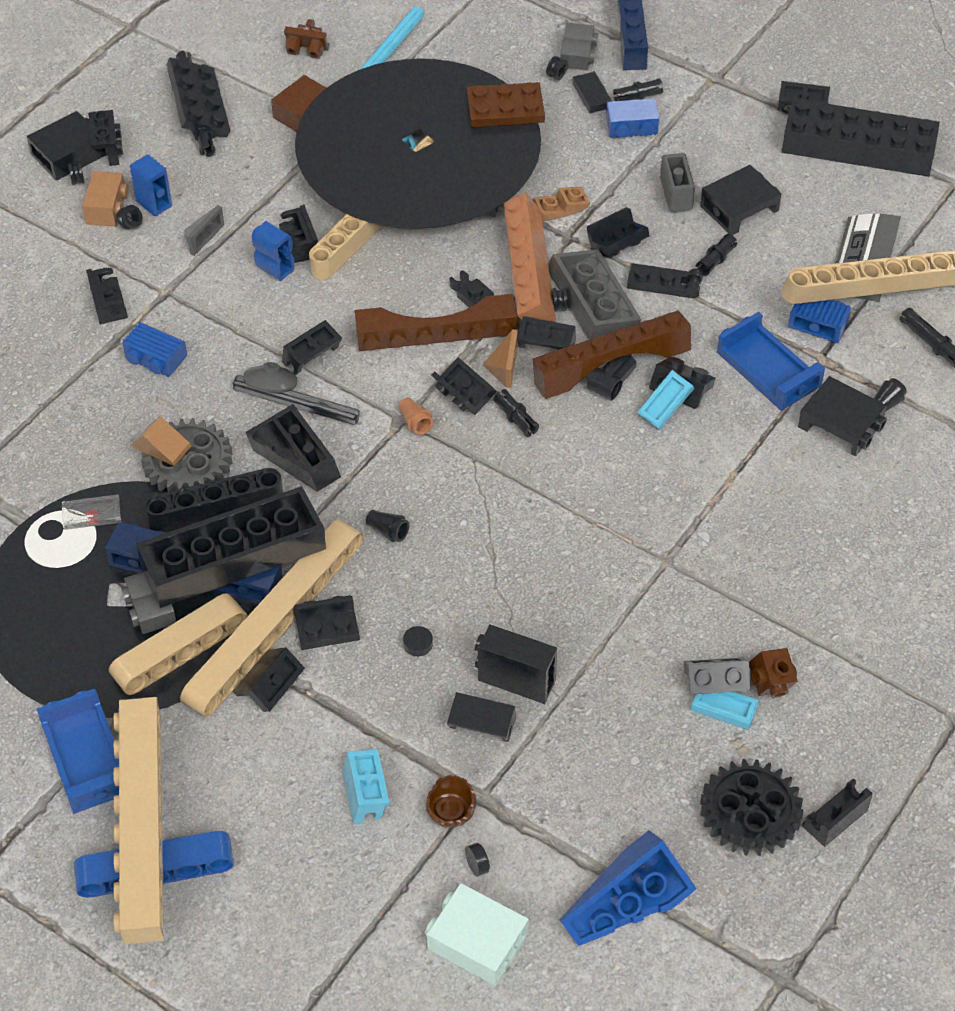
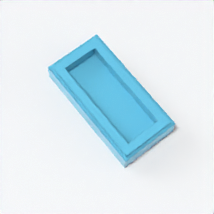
M672 370L637 413L660 431L694 390V387Z
M736 692L696 694L691 710L749 730L758 708L759 700Z

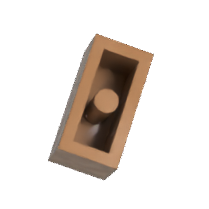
M93 171L82 205L86 225L116 227L117 212L124 207L123 201L128 198L129 186L124 182L123 173Z

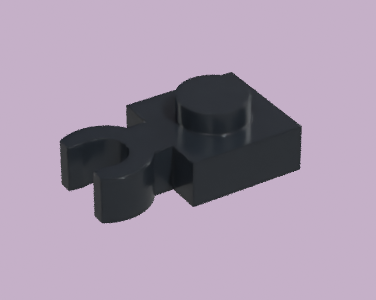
M463 270L460 271V281L455 280L452 276L449 278L450 288L457 291V298L468 308L477 304L486 296H494V292L478 278L471 282L468 273Z

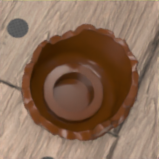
M457 775L439 778L429 791L426 801V811L430 818L437 825L445 828L458 827L468 822L476 808L474 789H472L471 784L466 779L460 778Z

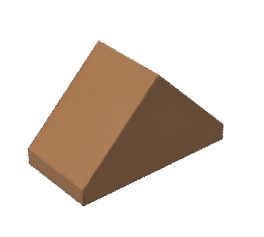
M161 416L150 423L131 444L133 448L173 466L177 464L191 447L190 442Z

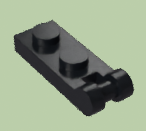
M631 263L627 289L697 298L701 289L699 284L702 282L703 273L698 269L682 271Z

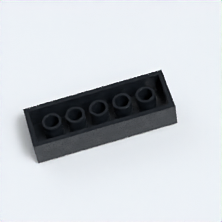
M792 98L781 153L930 177L940 122Z
M302 486L136 543L140 566L160 608L326 549L324 526Z

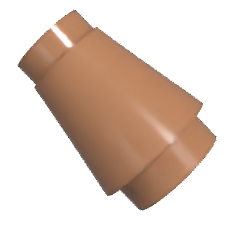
M404 398L400 401L398 408L409 430L419 435L427 433L433 426L431 412L411 398Z

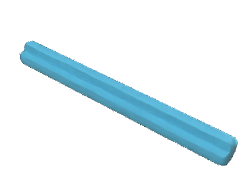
M414 6L360 69L384 63L423 18L424 10Z

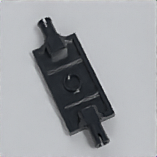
M179 51L176 54V59L169 57L166 66L181 127L192 131L195 140L198 141L200 154L202 156L206 154V157H210L216 151L212 139L217 136L227 138L231 131L214 67L206 64L192 63L190 52Z

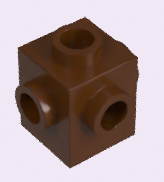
M788 648L761 651L749 661L751 680L753 685L756 686L758 696L771 695V698L784 696L789 693L788 689L798 682L797 671L794 664H792Z

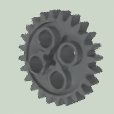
M194 418L190 420L189 424H185L184 420L180 419L177 426L169 422L191 444L190 449L175 466L142 452L143 458L141 462L145 477L150 479L151 485L157 484L159 491L167 487L168 492L223 479V473H229V465L233 464L232 447L229 438L224 437L223 430L216 431L214 423L206 427L205 420H202L197 425Z

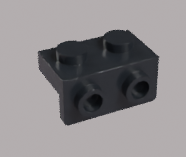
M113 110L89 112L91 148H107L109 165H120L119 155H123L122 140H117V138H122L120 123H115Z
M627 207L586 227L591 250L599 249L600 253L607 257L616 256L621 250L636 246L641 243V240L650 236L648 227L634 222L631 209Z
M459 357L455 359L441 376L435 371L431 375L437 381L434 386L444 396L450 393L454 397L452 402L462 412L468 409L476 415L497 392L494 387Z
M676 357L666 358L656 364L649 389L655 391L673 370L693 385L694 390L684 400L683 404L694 409L700 406L703 394L713 388L716 380L715 377L708 375L709 372L707 370L687 366L683 360Z

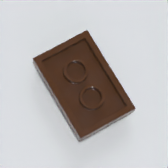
M540 82L467 87L471 127L545 123Z

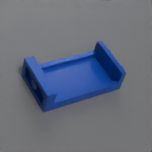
M757 312L752 316L745 317L732 328L725 329L719 335L717 353L782 411L818 389L822 385L825 368L818 362L810 367L806 365L762 325L763 315Z
M96 689L80 691L74 696L60 701H52L38 708L39 719L73 814L114 800V795H119V786L115 787L114 767H119V759H115L114 738Z

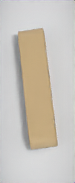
M222 594L118 657L110 665L109 673L126 694H135L231 635L248 615L230 594Z

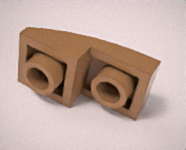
M582 187L558 188L556 196L533 197L534 203L541 210L542 221L563 218L578 213L590 206V202Z

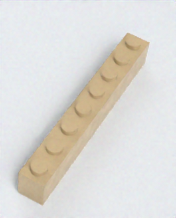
M157 697L119 700V713H114L115 732L119 731V740H114L115 759H119V767H114L115 787L119 786V795H114L115 815L119 814V824H114L115 843H119V853H114L115 873L119 872V882L114 883L115 902H119V912L114 913L115 933H121L124 944L164 941L160 709Z

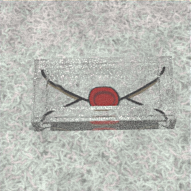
M119 494L63 501L62 517L64 530L121 522Z

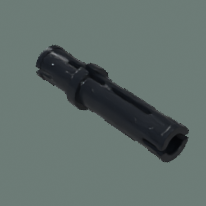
M911 307L905 309L901 313L903 316H900L899 320L931 346L932 351L937 356L941 355L955 368V345L952 344L951 338L939 333Z

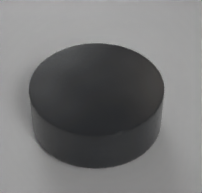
M422 626L409 628L403 635L405 651L416 657L428 654L433 647L432 633Z
M477 842L466 846L465 855L472 873L476 877L488 873L490 863L483 846Z

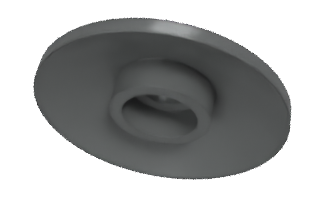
M266 362L264 365L250 367L243 375V380L248 386L269 393L290 391L297 386L298 381L297 376L292 371L280 367L279 364L274 362Z

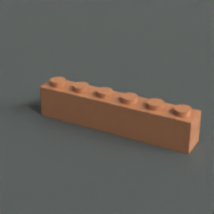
M525 192L504 202L517 315L521 320L525 316L556 322L541 210Z

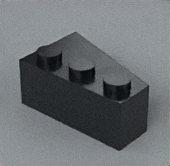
M294 404L246 432L253 451L317 492L341 478L335 459Z

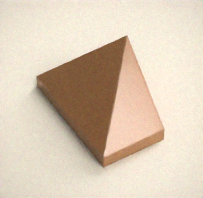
M514 329L483 363V366L508 388H511L518 348V330Z

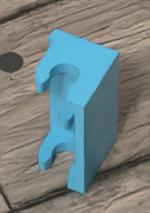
M378 749L347 752L342 772L353 824L362 823L365 815L374 812L375 820H378L382 817L385 806H389L390 803Z

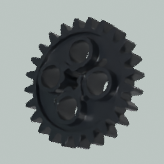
M743 759L741 767H737L731 761L729 771L720 766L718 776L711 774L709 784H704V794H701L700 804L703 805L701 806L700 816L705 817L704 827H712L711 837L721 835V846L728 842L732 843V852H735L740 846L743 847V852L746 856L750 848L755 849L756 854L761 856L762 848L766 847L772 854L774 853L775 843L779 847L784 848L786 839L793 840L795 830L799 831L800 820L804 810L801 809L803 798L797 797L799 787H790L792 777L781 778L783 769L780 768L772 772L771 763L761 768L758 759L755 760L753 766H749L746 759ZM742 786H750L753 789H745ZM769 803H775L779 807H772ZM723 807H732V808H734L735 810H734V811H728V810L724 809ZM755 824L760 826L761 828L754 829L749 825Z

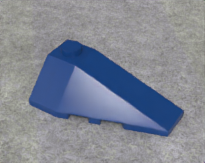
M648 830L622 851L559 921L575 943L580 946L615 932L616 928L631 922L634 924L644 920V917L656 912L664 913L669 911L697 888L665 842Z

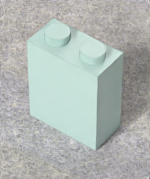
M460 883L455 893L450 892L446 896L442 905L443 911L439 917H433L426 928L425 935H427L428 950L496 986L528 935L529 919Z

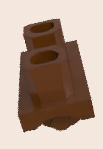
M308 19L306 25L299 24L298 28L285 26V48L288 54L298 55L301 47H306L309 57L320 59L323 51L329 50L330 44L327 42V34L322 32V28L315 27L313 19Z

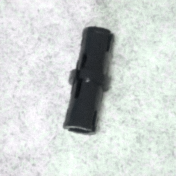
M658 78L644 83L638 81L634 82L631 86L613 89V95L617 94L614 97V101L642 100L647 96L662 94L663 88H659V86H663V83Z
M725 234L717 244L707 249L706 255L696 263V267H699L697 269L702 271L704 276L709 275L718 264H722L726 260L727 255L738 245L737 239L732 234Z
M507 389L501 390L504 397L498 391L493 401L506 413L507 420L511 423L514 422L526 437L531 436L528 430L534 435L539 429V424L526 412V407L522 403H518Z

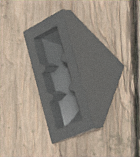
M217 205L185 229L191 255L195 256L224 226L221 206Z

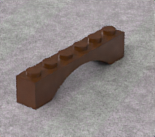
M512 294L486 296L466 310L441 317H410L390 312L381 307L354 310L359 351L504 337L512 329L517 330V315Z
M678 310L551 353H546L533 358L534 384L544 398L547 399L570 391L591 371L618 357L649 353L669 358L690 351L691 324Z

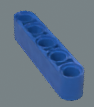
M212 831L162 841L163 884L223 873L234 866L230 835L225 831ZM119 849L81 856L74 861L76 892L79 896L90 898L114 893V883L119 882V872L115 873L114 853H119Z

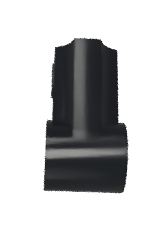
M630 354L607 362L602 369L596 368L588 379L587 389L610 401L614 400L619 394L624 380L636 368L637 361Z

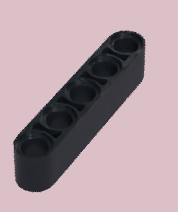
M264 468L154 495L145 502L148 526L151 530L166 532L283 493L281 474L274 468Z

